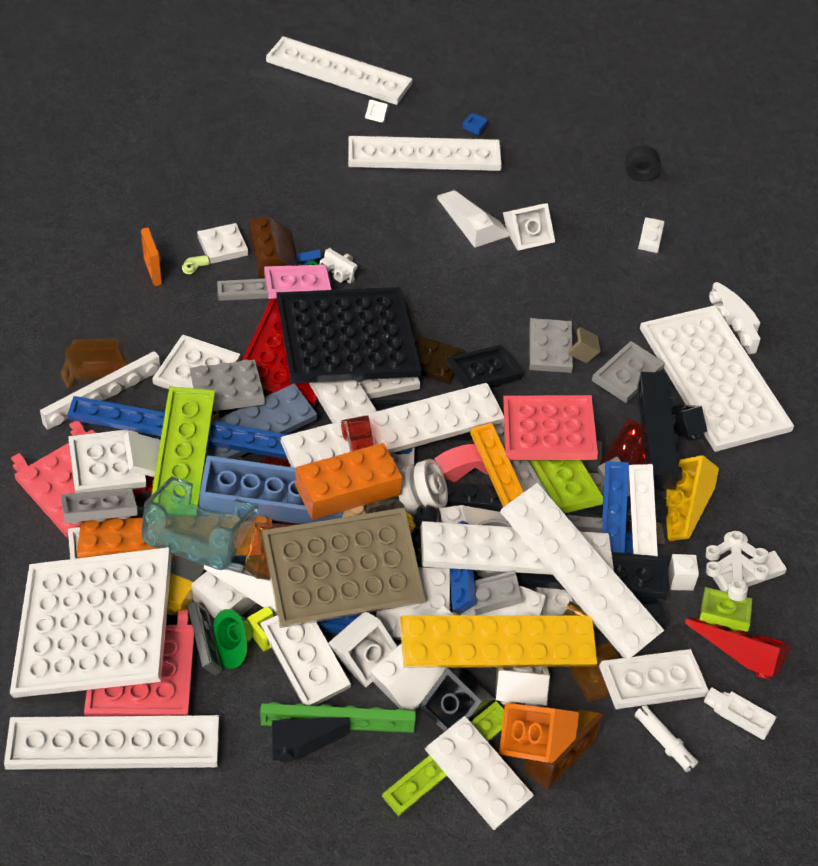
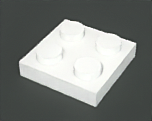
M236 223L197 231L205 255H208L209 264L248 255L247 246Z

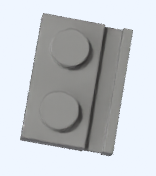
M515 570L474 581L477 604L473 607L476 615L523 603Z

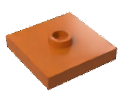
M149 227L143 228L141 230L144 260L153 285H162L160 253L156 249Z

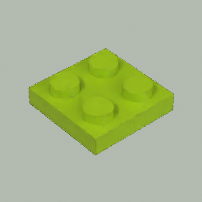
M705 587L700 620L713 625L718 624L730 627L736 631L748 632L751 620L752 598L746 597L743 601H734L728 597V592Z

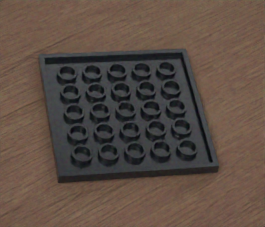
M400 287L276 292V302L290 384L421 377L422 370Z

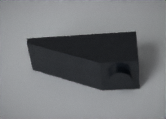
M350 717L272 720L273 761L290 762L292 760H299L349 735Z

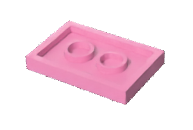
M326 265L264 267L268 299H276V292L331 290Z

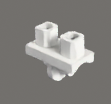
M330 248L325 250V256L320 260V265H326L327 272L334 273L335 280L340 283L345 280L351 284L355 280L354 273L357 265L352 262L353 257L349 254L342 256Z

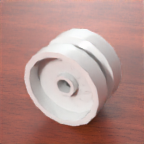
M427 459L416 463L415 466L411 464L398 469L402 476L401 491L398 497L405 511L413 516L415 509L420 505L423 506L421 514L424 513L426 505L433 506L436 509L446 506L448 501L446 481L440 467L434 460Z

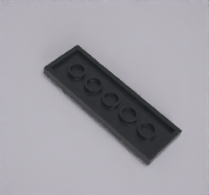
M611 552L615 574L635 597L666 600L667 557ZM522 573L521 586L566 590L552 574Z

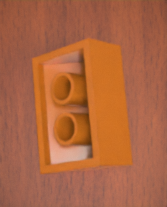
M505 703L499 754L553 763L576 739L579 712Z

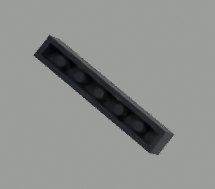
M641 372L637 390L646 465L653 464L654 489L675 490L678 481L682 479V468L678 467L680 450L676 449L678 434L674 432L676 418L675 415H672L673 398H670L671 382H668L667 373Z

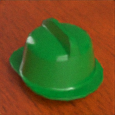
M224 609L217 614L214 620L216 645L221 664L228 669H235L245 660L247 644L250 642L253 634L252 626L245 617L240 616L236 611Z

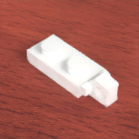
M711 687L704 700L706 704L714 708L717 714L762 740L766 738L776 719V716L732 691L730 694L727 692L722 694Z

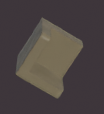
M579 327L576 330L578 342L568 350V354L588 363L601 352L597 335Z

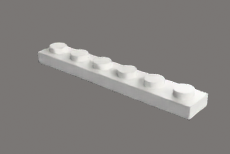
M153 351L41 409L40 413L44 427L48 430L68 420L67 414L73 396L104 401L130 386H134L138 382L155 375L160 368L159 356Z

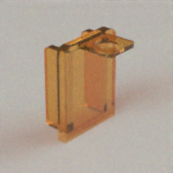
M73 340L71 346H67L65 349L66 360L61 372L66 387L71 388L74 377L78 380H99L128 365V360H123L117 348L118 340ZM67 369H69L70 372L69 379L67 377Z

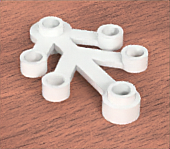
M739 531L728 532L724 536L723 543L718 546L710 545L706 548V558L711 560L706 566V574L708 576L717 577L721 571L732 565L733 581L728 586V597L734 601H743L747 597L748 587L743 581L742 566L753 573L755 578L759 580H765L769 575V567L763 564L767 562L768 551L764 548L756 549L747 543V536ZM728 550L731 551L730 555L719 562H715L720 558L721 554ZM743 550L744 552L752 556L753 560L756 563L760 564L756 565L754 562H752L747 557L742 555L741 551Z

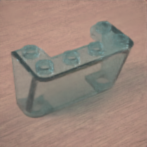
M171 476L145 501L142 523L143 540L152 547L158 549L169 547L170 552L174 555L217 570H225L230 565L257 517L258 506L235 499L232 518L191 504L193 483ZM175 486H181L185 490V496L178 495L175 491ZM240 508L248 510L243 517L239 513Z

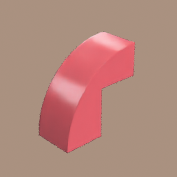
M475 444L452 448L434 458L444 477L453 483L474 468L488 475Z

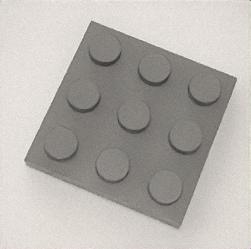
M242 360L240 362L219 363L209 366L200 365L190 368L193 388L215 390L213 411L265 404L255 360Z

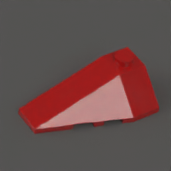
M691 617L685 621V624L746 668L756 671L755 675L761 678L770 679V676L778 675L791 648L790 643L764 635L749 637L746 631H736L729 628V631L724 630L725 626L709 624L699 618Z

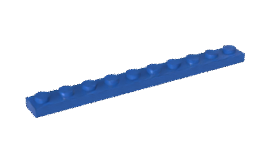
M73 396L67 416L69 420L161 436L165 412ZM211 421L208 445L288 460L280 442L281 437L287 434Z

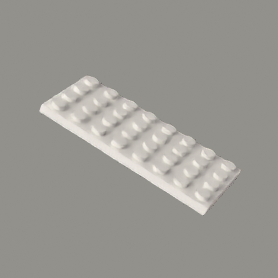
M715 305L641 323V332L657 358L665 362L664 369L685 404L702 406L707 432L703 434L714 452L788 433L793 430V423Z

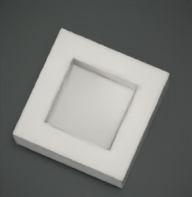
M370 100L365 118L384 123L389 105Z

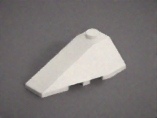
M211 559L204 564L205 570L262 607L268 606L277 615L270 576L264 571V568L256 567L245 570L241 564Z

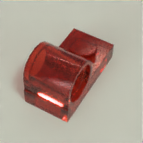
M369 415L341 421L342 435L349 444L350 452L374 445Z

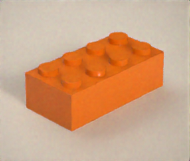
M384 443L297 466L295 474V486L312 520L400 495L402 476Z

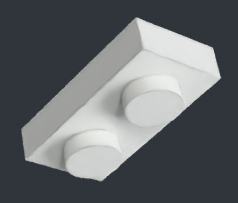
M645 217L638 249L658 253L664 221Z

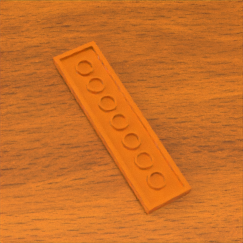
M264 516L197 517V519L192 517L114 518L105 521L87 520L81 522L77 558L168 547L172 551V557L265 555L261 533L262 530L272 529V518Z

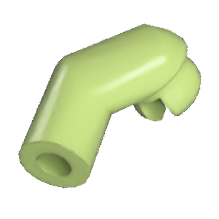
M208 255L188 258L182 266L183 272L193 274L199 266L209 265Z

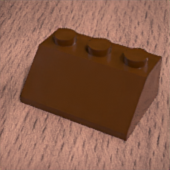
M270 217L249 219L250 240L258 279L265 278V266H298L289 229Z
M576 709L574 712H579L576 739L553 763L525 759L524 771L548 791L596 742L603 720V715L600 712Z

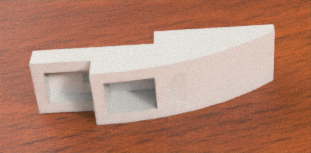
M715 282L709 294L710 302L716 306L726 323L732 325L733 330L737 332L740 338L741 345L745 347L747 353H756L760 342V337L757 333L760 321L751 308L738 295L724 285Z

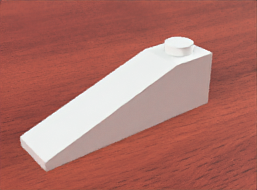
M455 190L437 196V199L474 247L509 236V232L499 220Z

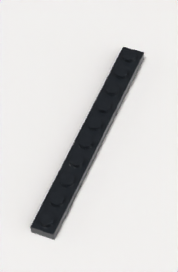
M446 483L448 491L446 507L463 505L500 511L503 508L494 486ZM627 496L626 520H631L630 496ZM654 498L656 522L665 523L667 499ZM603 504L564 514L602 518Z

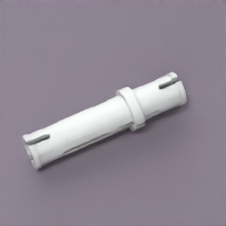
M647 705L642 706L643 712L641 709H638L635 717L666 749L665 753L669 757L672 756L685 772L691 770L690 766L693 769L697 765L698 760L683 746L684 742L680 738L677 739L652 713Z

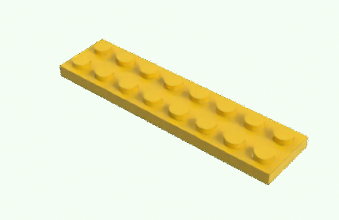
M402 615L400 617L403 668L573 667L597 665L591 616Z

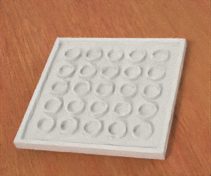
M170 548L30 564L10 694L13 698L161 682L172 551Z

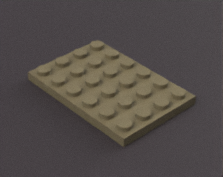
M405 508L262 530L263 545L280 628L425 602Z

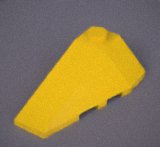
M705 456L680 459L678 467L682 468V479L678 481L675 490L666 489L667 497L664 499H667L668 515L666 516L668 539L670 541L690 538L715 489L719 468Z

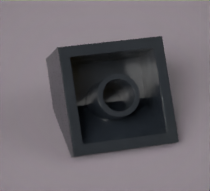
M447 667L419 707L445 732L464 716L471 722L491 706L495 699L462 667Z

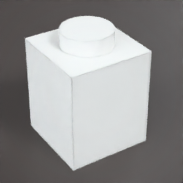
M672 554L668 567L670 590L693 591L699 575L696 555Z

